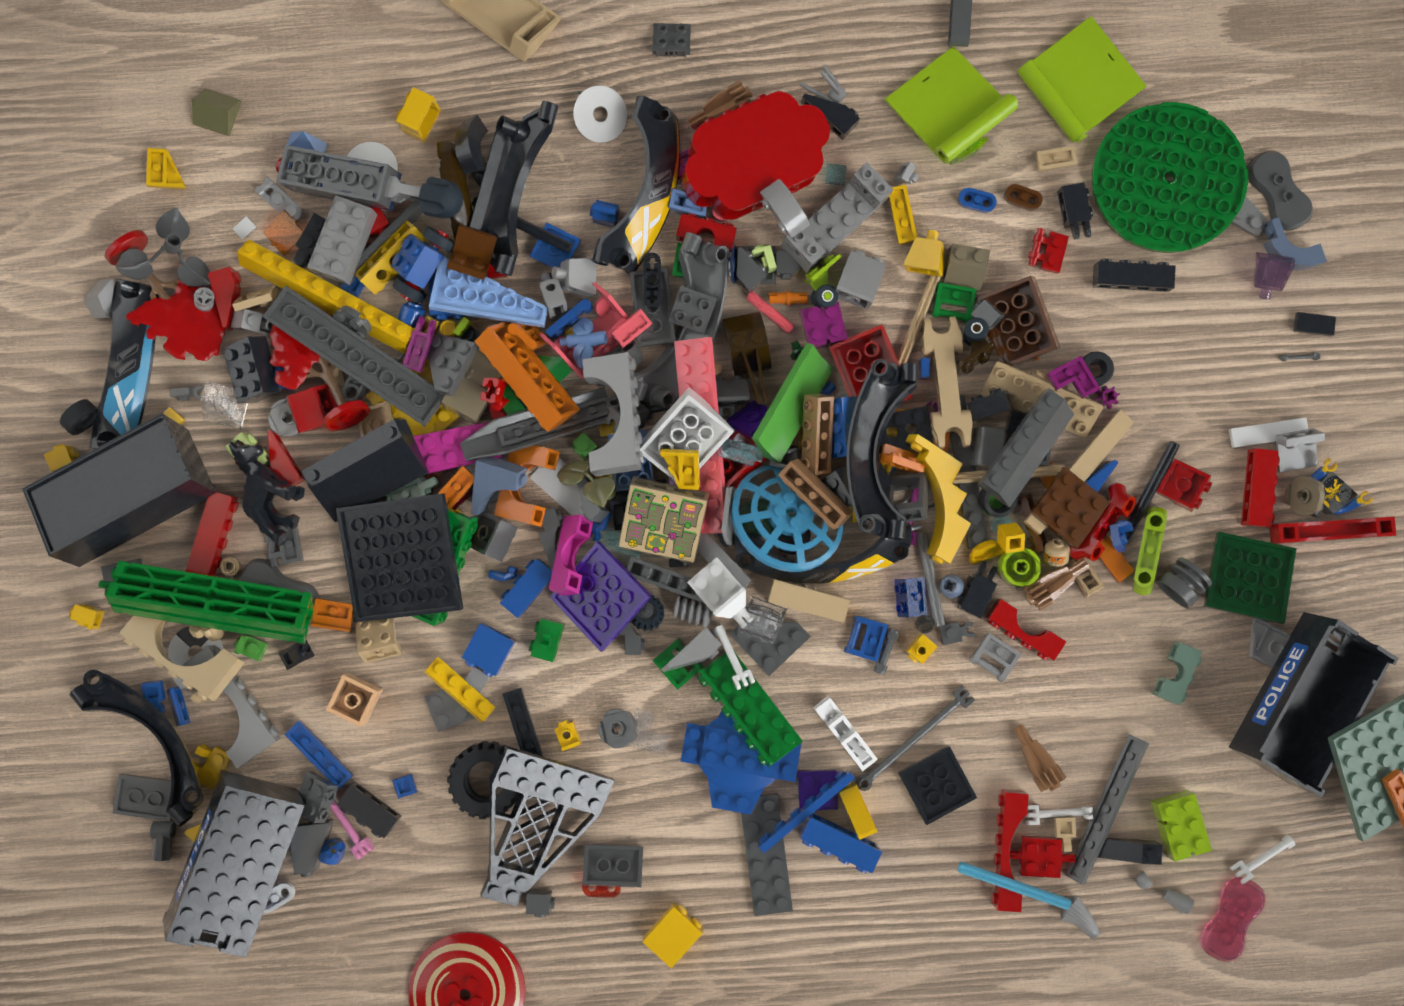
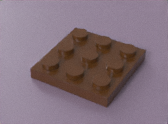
M1062 467L1030 514L1074 549H1077L1110 502L1068 468Z

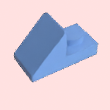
M672 188L669 209L679 215L691 213L698 217H705L707 207L694 205L687 198L685 191Z

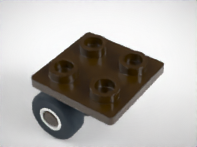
M972 318L965 325L963 339L967 345L971 346L969 356L959 362L958 375L963 373L966 375L974 370V366L979 363L983 365L991 359L990 356L993 353L994 343L987 342L988 324L981 318Z

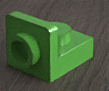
M248 634L241 635L234 644V653L243 654L256 661H261L269 643Z

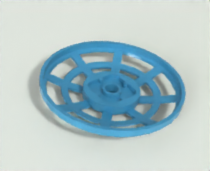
M766 465L755 469L740 482L731 502L732 524L741 544L757 560L782 571L802 572L823 564L836 551L842 538L843 525L838 528L837 537L833 542L826 535L828 525L824 520L822 529L812 523L816 513L812 511L804 500L797 496L795 491H790L782 478L778 476L782 471L781 469L784 468ZM773 469L776 475L775 478L767 480L760 487L749 482L754 476L766 470ZM779 483L782 492L777 493L775 496L765 490L770 485ZM745 488L754 493L751 501V513L739 515V500ZM760 496L770 501L766 511L758 512L757 510ZM786 510L793 511L795 517L788 516ZM768 518L774 528L771 535L760 522L761 519ZM754 522L758 532L767 540L761 549L756 547L749 539L742 523ZM809 529L817 537L803 544L801 534ZM781 534L793 536L795 545L787 544L777 539ZM820 541L829 548L821 557L805 562L804 550L813 548ZM773 545L783 550L796 551L797 563L783 562L770 557L767 553Z

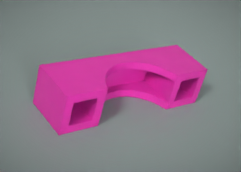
M581 514L563 518L549 590L562 596L579 594L582 575L576 571L575 558L580 547L590 539L593 521H588Z

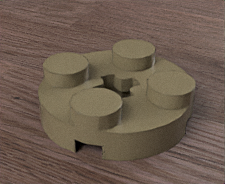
M1300 476L1287 486L1285 500L1287 505L1291 506L1294 513L1311 515L1321 511L1325 494L1324 484L1321 481H1317L1309 476ZM1307 492L1306 500L1302 497V493Z

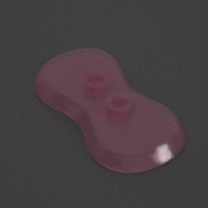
M1236 877L1224 885L1221 892L1219 910L1201 933L1202 948L1208 955L1219 961L1232 962L1242 955L1245 949L1247 930L1265 907L1266 895L1263 889L1251 880L1242 884L1240 881L1243 878Z

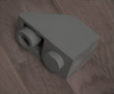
M740 247L737 254L736 280L749 294L766 279V269L762 264H757L752 259L754 256L748 249L744 250Z

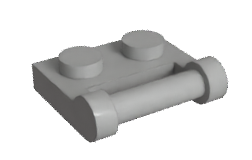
M987 633L969 662L984 668L996 676L997 680L1002 683L1020 658L1021 653L991 633ZM985 653L1005 667L1000 671L982 659L981 655Z

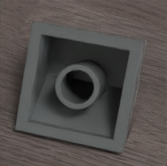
M743 376L732 377V380L716 377L718 406L749 404L748 379H744Z
M484 511L477 516L476 523L478 526L476 532L472 534L470 548L502 562L518 527Z

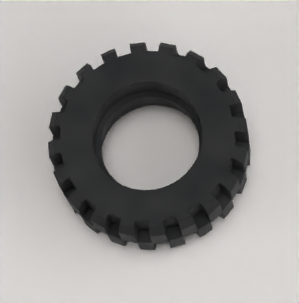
M482 741L481 743L471 745L454 759V763L449 769L450 775L447 777V783L450 784L448 792L453 795L452 801L454 805L457 803L460 806L459 810L461 812L466 811L469 813L468 816L473 818L475 816H479V819L490 817V797H482L472 789L469 783V773L480 762L486 761L496 764L497 761H500L506 745H499V742L495 741L492 743ZM502 788L500 793L496 795L495 811L507 812L515 804L519 792Z

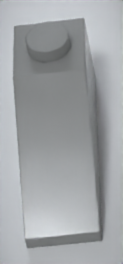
M705 628L661 670L666 672L703 662L708 657L713 659L719 653L717 649L722 644Z

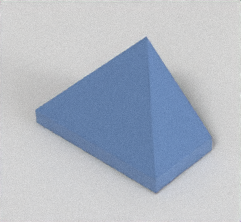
M304 131L291 132L287 143L289 146L326 152L328 145L326 142Z

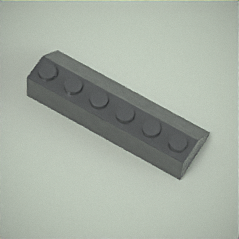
M1050 388L1043 391L977 485L1010 508L1074 416L1066 400Z

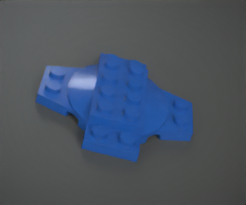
M722 711L718 718L707 726L687 723L680 762L700 765L702 771L708 777L712 808L751 815L764 788L775 779L796 781L801 744L768 768L758 761L756 751L749 749L745 743L746 738L744 735L737 733L733 727L734 722L730 717L726 718Z

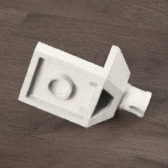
M717 557L687 582L715 616L733 618L742 629L747 626L742 617L749 623L754 619L745 609L746 590Z

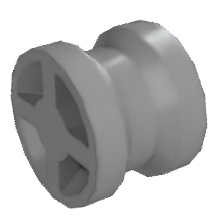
M203 287L195 291L194 305L197 309L208 311L213 308L214 293L212 290Z

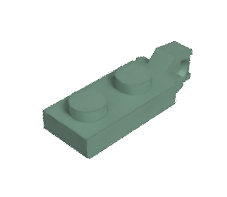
M426 477L417 478L386 495V499L391 501L427 496L432 493L431 489L439 486L440 483L435 477L426 480Z

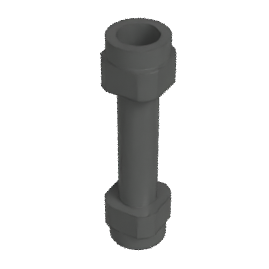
M891 628L888 629L885 636L887 641L879 662L875 664L874 672L882 675L885 674L888 667L886 663L894 641L898 640L899 631Z

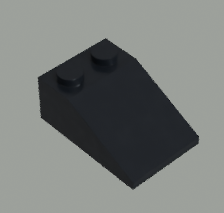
M879 462L880 474L886 490L894 484L882 463ZM846 465L821 481L853 511Z

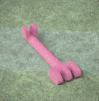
M333 800L330 809L355 844L350 849L356 859H360L368 851L373 850L374 845L368 837L361 840L336 801Z

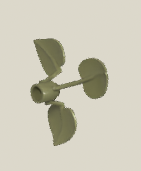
M571 461L559 470L557 477L562 484L567 486L579 483L586 476L590 482L583 487L582 493L589 502L604 508L606 501L614 498L616 495L613 474H609V477L594 480L586 472L589 465L585 461Z

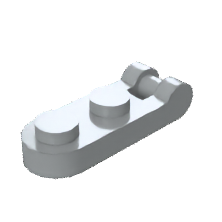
M268 176L263 180L264 183L260 187L257 186L254 189L285 220L290 223L301 221L303 217L302 209ZM271 187L274 191L267 195L265 192Z

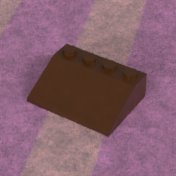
M1030 275L977 297L978 302L980 300H989L1005 315L992 330H989L999 361L1012 366L1061 348L1034 276Z

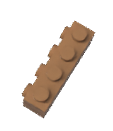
M821 393L805 394L803 402L804 418L802 423L801 462L814 475L830 474L834 397Z
M799 459L790 461L778 475L787 486L796 492L800 499L810 506L813 512L818 514L834 530L841 527L854 513Z

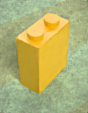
M675 902L644 935L642 943L671 969L703 934L702 923L695 917L692 919L687 914V909L681 904L677 905Z

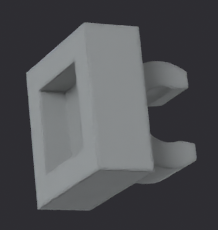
M912 162L903 163L893 181L898 184L916 183L919 175L913 172L916 165Z

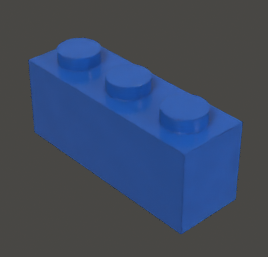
M532 559L525 567L527 571L524 575L519 574L513 581L514 587L511 590L507 589L501 596L503 600L500 604L517 618L523 615L551 581L553 570L540 559L535 561Z

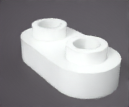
M282 882L275 886L269 897L272 903H267L263 913H270L289 902L295 896L293 884ZM283 889H287L288 894H284Z

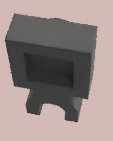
M959 622L939 626L942 644L962 642V636L974 637V632L967 633L966 631L968 626H973V622H967L961 627Z

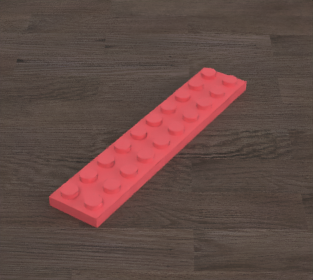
M712 337L674 341L679 398L690 387L719 414ZM721 445L699 469V491L709 493L701 534L722 533L726 488Z

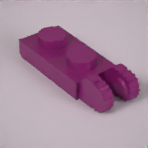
M422 316L419 317L416 328L412 332L402 364L408 369L421 373L431 346L432 335L436 328V321L431 320L427 332L422 333L421 331L425 324V317Z

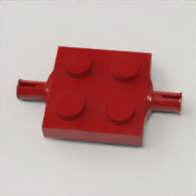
M1022 836L1019 851L1009 852L1010 859H1019L1021 876L1061 878L1063 862L1075 863V854H1063L1062 839L1056 837Z

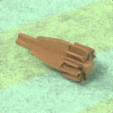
M741 80L717 93L702 106L704 110L689 117L687 120L693 129L704 123L708 118L720 117L728 109L733 111L738 109V106L748 101L751 103L750 98L753 96L748 86L744 88Z
M1082 559L1069 568L1067 566L1058 568L1044 574L1034 583L1023 586L1027 602L1030 605H1035L1037 610H1042L1074 583L1076 576L1089 569V564L1086 563L1085 559Z
M1023 724L1014 728V732L1023 745L1021 750L1027 766L1034 776L1033 780L1041 792L1047 789L1053 791L1060 787V782L1066 778L1060 766L1055 763L1051 755L1037 740H1032Z

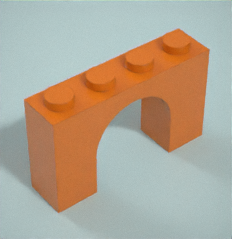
M533 445L510 452L507 461L527 467V471L534 467L556 470L560 452ZM520 489L517 491L500 490L494 516L542 527L546 508L526 503L521 497Z

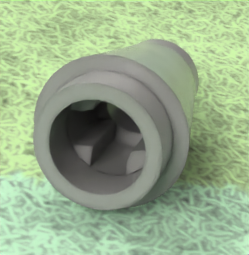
M1168 888L1165 889L1162 895V899L1181 914H1188L1194 905V900L1190 896Z

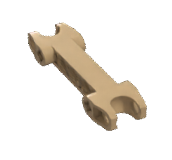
M950 317L948 320V332L945 334L936 333L932 328L930 319H924L921 348L923 356H932L938 412L930 413V427L935 445L943 449L945 447V433L953 431L960 436L963 448L969 447L971 445L973 426L970 410H961L954 354L962 353L963 351L962 333L956 317Z

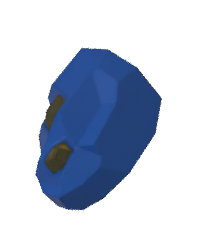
M333 838L325 842L319 854V861L328 865L340 863L346 850L344 840Z

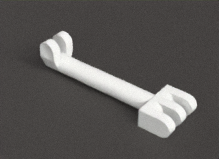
M723 625L714 628L712 633L715 638L719 637L737 674L731 678L736 689H741L740 680L744 687L748 686L746 677H748L751 684L754 683L755 679L750 669L743 671L727 638Z
M1028 804V810L1032 809V812H1028L1025 817H1033V820H1025V824L1040 825V818L1083 816L1085 819H1093L1092 806H1083L1082 808L1039 810L1038 804Z
M1287 835L1281 839L1280 843L1245 865L1240 860L1231 866L1230 869L1232 871L1238 867L1241 869L1235 875L1238 878L1245 874L1246 877L1240 881L1244 884L1254 878L1251 873L1252 870L1284 849L1294 847L1296 845L1294 840Z

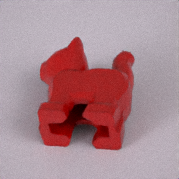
M496 377L483 379L482 386H487V391L481 392L480 400L487 401L493 410L500 411L510 402L509 399L503 397L507 383L504 379Z

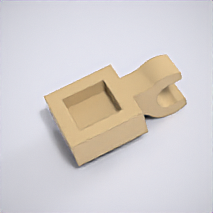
M1054 817L1055 837L1062 839L1063 852H1072L1071 838L1076 837L1075 817Z

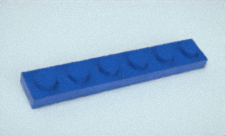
M849 770L839 772L835 776V781L831 784L828 782L823 785L818 795L810 796L801 809L797 807L789 814L791 817L786 821L781 820L778 822L773 832L770 834L768 832L765 833L758 843L763 853L768 851L853 781L855 777Z

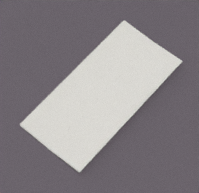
M558 458L556 470L538 467L529 477L571 515L581 514L584 516V512L580 508L582 500L577 484L571 486L564 485L557 477L559 470L566 465L560 458Z

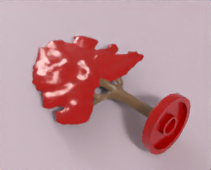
M142 230L130 231L116 239L107 248L104 257L111 265H116L125 251L129 249L143 251L149 239ZM153 273L146 278L152 289L150 293L151 300L144 302L140 307L126 315V319L130 320V324L150 326L146 330L148 339L154 340L157 335L161 337L166 336L168 339L163 344V349L176 359L184 361L186 352L194 355L195 359L201 361H208L214 355L219 356L225 328L222 326L215 298L214 306L211 310L201 311L194 305L195 291L204 286H187L180 279L163 282L156 278ZM163 287L174 289L175 294L173 296L167 295Z
M273 325L270 332V343L274 346V349L272 350L273 354L269 362L273 366L284 368V371H276L275 382L287 389L295 390L304 382L305 378L321 377L327 383L338 405L324 417L325 427L329 431H341L363 421L369 415L370 409L365 401L355 400L346 402L334 377L336 367L334 365L329 367L328 361ZM316 362L319 363L323 372L314 370L312 365Z

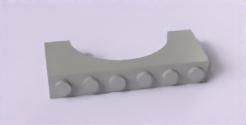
M628 352L582 359L584 379L589 384H601L611 388L616 393L620 404V421L614 436L600 449L589 452L590 472L595 476L641 470L643 454L639 444H642L641 433L638 432V425L641 422L636 408L639 407V399L635 395V388L638 387L637 379L634 376V370H636L635 359Z
M215 645L207 646L181 666H195L207 662L215 657L221 649ZM235 675L223 692L229 696L237 709L239 733L235 743L226 754L235 767L240 768L281 738L278 729L268 721L267 713L258 707L256 698L246 690L244 681ZM180 677L177 679L173 678L180 689L187 688L182 684L183 680Z

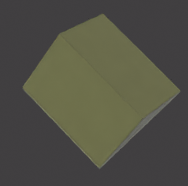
M204 89L192 99L193 125L230 136L242 101Z

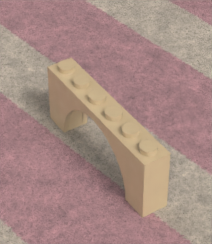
M133 616L119 633L125 637L123 641L131 647L134 645L139 647L138 652L146 658L150 655L154 658L152 662L160 668L165 666L169 669L167 673L175 679L180 677L185 687L190 690L195 688L198 691L196 694L205 701L208 698L215 701L244 665L242 660L224 648L215 657L195 666L176 665L168 658L162 644V632L166 621Z

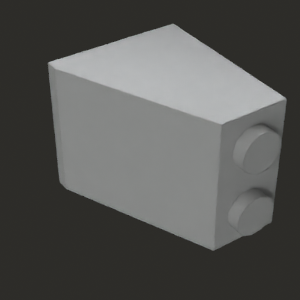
M850 251L835 291L839 294L838 299L868 310L873 303L887 264L883 263V260L880 258L865 256L866 254L862 251Z

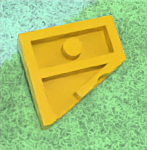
M147 148L146 186L150 188L186 190V186L168 149Z
M661 449L660 455L667 462L668 470L674 476L678 488L699 490V450Z

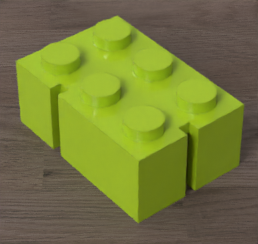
M1185 790L1150 800L1155 818L1159 819L1156 822L1168 858L1176 862L1192 857L1191 853L1197 856L1212 851L1195 793Z

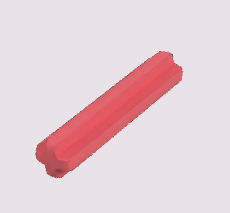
M754 291L748 294L747 301L786 333L792 331L794 325Z

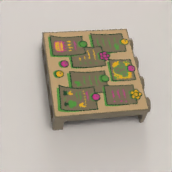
M632 477L618 547L627 551H640L646 555H659L665 559H678L683 563H694L709 493L699 490L679 489L676 485Z

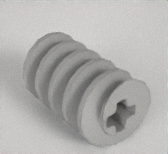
M678 594L672 611L673 618L681 614V621L688 617V623H691L695 619V626L702 622V628L704 629L710 623L713 612L709 611L707 605L702 608V602L699 601L695 606L694 599L687 603V597L685 596L680 600V594Z

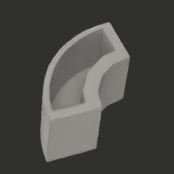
M780 179L760 192L763 197L761 201L767 211L771 210L779 222L777 226L783 234L786 232L792 238L810 226L802 208Z

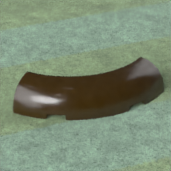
M437 142V155L441 159L440 177L441 179L454 182L460 188L463 195V205L459 213L450 217L453 236L456 240L459 225L469 227L473 208L467 178L458 162L455 144Z

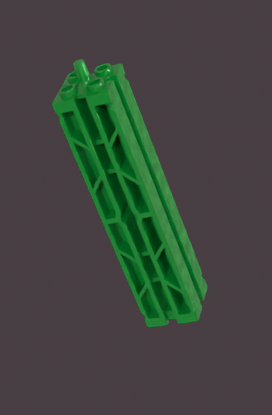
M119 560L117 566L113 567L111 572V578L114 579L113 582L100 580L98 584L99 588L105 589V597L114 613H126L127 615L290 642L296 641L302 644L306 642L309 631L308 627L314 610L312 594L309 592L301 593L297 590L137 563L129 564Z

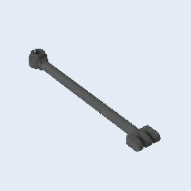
M961 685L953 691L952 694L955 699L870 773L858 776L856 784L862 791L869 790L872 782L878 775L960 704L966 709L975 701L973 697H970L967 701L965 700L970 695L968 691H965L962 695L960 694L965 687ZM863 780L868 782L865 787L861 786Z

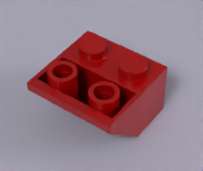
M327 384L311 387L286 397L298 434L326 428L324 417L329 411L338 406Z

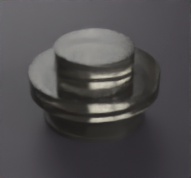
M923 615L916 619L915 628L920 633L927 634L933 630L934 621L932 617Z

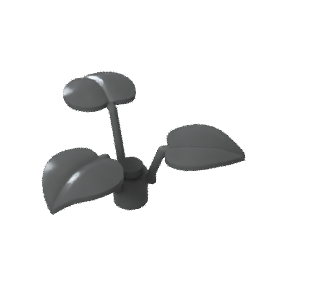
M178 208L167 211L157 221L156 232L165 241L151 259L148 260L147 255L141 250L129 249L121 255L115 266L122 275L131 279L142 280L152 274L153 268L149 263H152L163 251L169 254L177 253L182 264L177 269V275L182 283L191 287L210 285L208 277L210 270L201 259L190 256L186 261L183 260L180 247L182 241L188 238L190 228Z

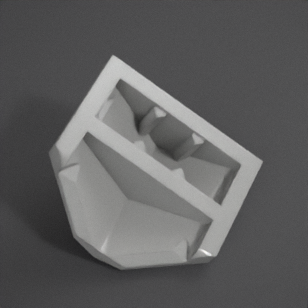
M112 279L98 281L84 298L87 308L95 319L110 318L114 289V280Z

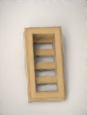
M1073 559L1066 566L1069 568L1082 559ZM1090 564L1085 574L1075 577L1076 583L1086 598L1104 588V584ZM1090 576L1091 579L1084 583L1083 579ZM1093 583L1095 584V586L1091 589L1087 588V586Z

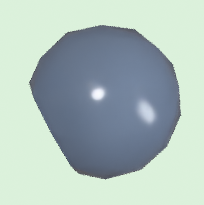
M949 574L942 578L940 591L945 597L957 598L963 592L964 584L959 576Z

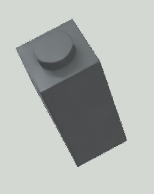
M333 819L326 820L325 823L308 822L297 824L291 840L294 875L301 874V877L313 875V872L319 869L321 863L318 859L325 842L329 839Z

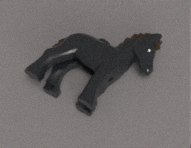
M236 440L235 443L230 442L229 447L234 456L235 463L247 476L244 485L243 510L258 525L261 533L266 534L276 545L282 546L286 540L287 532L278 529L274 524L294 529L298 526L300 517L295 514L284 515L279 513L272 503L273 499L277 495L287 501L291 499L298 501L304 497L305 488L290 485L272 469L260 463L257 459L263 454V447L261 445L244 444L240 440Z

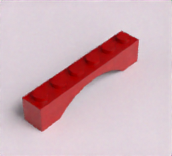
M1395 516L1272 524L1269 527L1270 543L1275 544L1397 536Z
M1001 789V794L998 795L1000 814H997L996 817L999 831L995 835V844L998 846L997 853L994 854V865H996V874L1014 879L1010 866L1009 852L1011 840L1016 828L1028 814L1029 794L1025 791ZM995 885V892L991 894V903L994 904L998 911L1021 913L1022 894Z

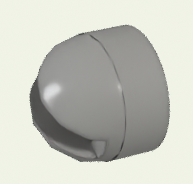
M1144 871L1136 877V883L1142 889H1147L1153 885Z

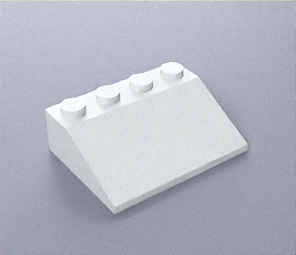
M689 387L642 439V444H639L646 459L675 480L668 470L667 462L660 455L661 449L699 450L700 469L730 437L734 430L701 396Z

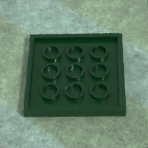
M1217 532L1209 572L1212 585L1206 590L1204 607L1284 624L1297 548Z

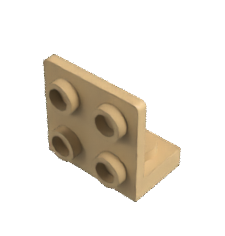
M394 618L355 622L357 653L365 664L402 655V648L396 640Z

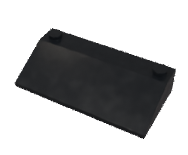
M393 419L302 470L309 489L333 521L338 522L336 508L373 503L429 473L407 421Z

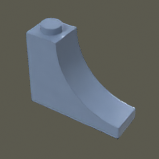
M492 456L476 460L471 513L479 515L487 510L489 500L495 491H517L525 486L528 478L526 475L527 467Z

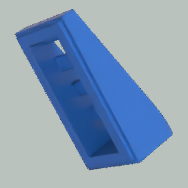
M1112 460L1107 462L1087 478L1085 483L1098 492L1117 466L1118 461Z

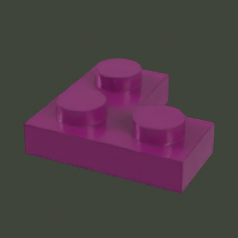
M1081 356L1046 374L1055 391L1072 383L1081 399L1101 389Z

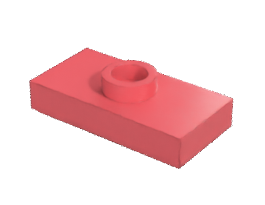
M638 309L610 333L619 345L624 348L651 326L652 322L642 309Z

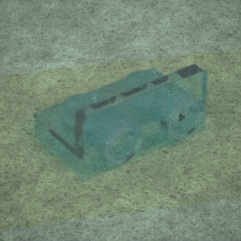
M727 439L717 452L719 457L753 466L755 461L762 462L764 456L759 447Z

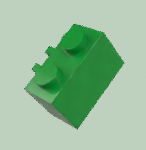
M541 618L540 622L537 621L534 632L537 634L535 640H531L529 646L530 656L554 662L565 624Z

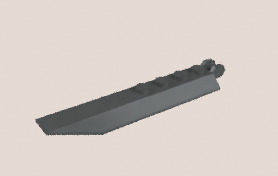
M605 386L571 396L572 400L581 410L559 427L549 432L540 426L539 421L528 410L494 419L460 443L465 460L469 461L507 454L607 423L610 411L609 406L619 404L617 395L608 397Z

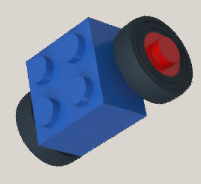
M429 226L425 228L422 235L432 245L410 233L404 239L399 253L394 256L391 265L404 278L397 277L393 282V288L400 292L403 298L421 304L424 302L427 294L419 287L425 288L443 257L438 252V248L452 253L455 244L448 237L449 234L441 229L437 231Z

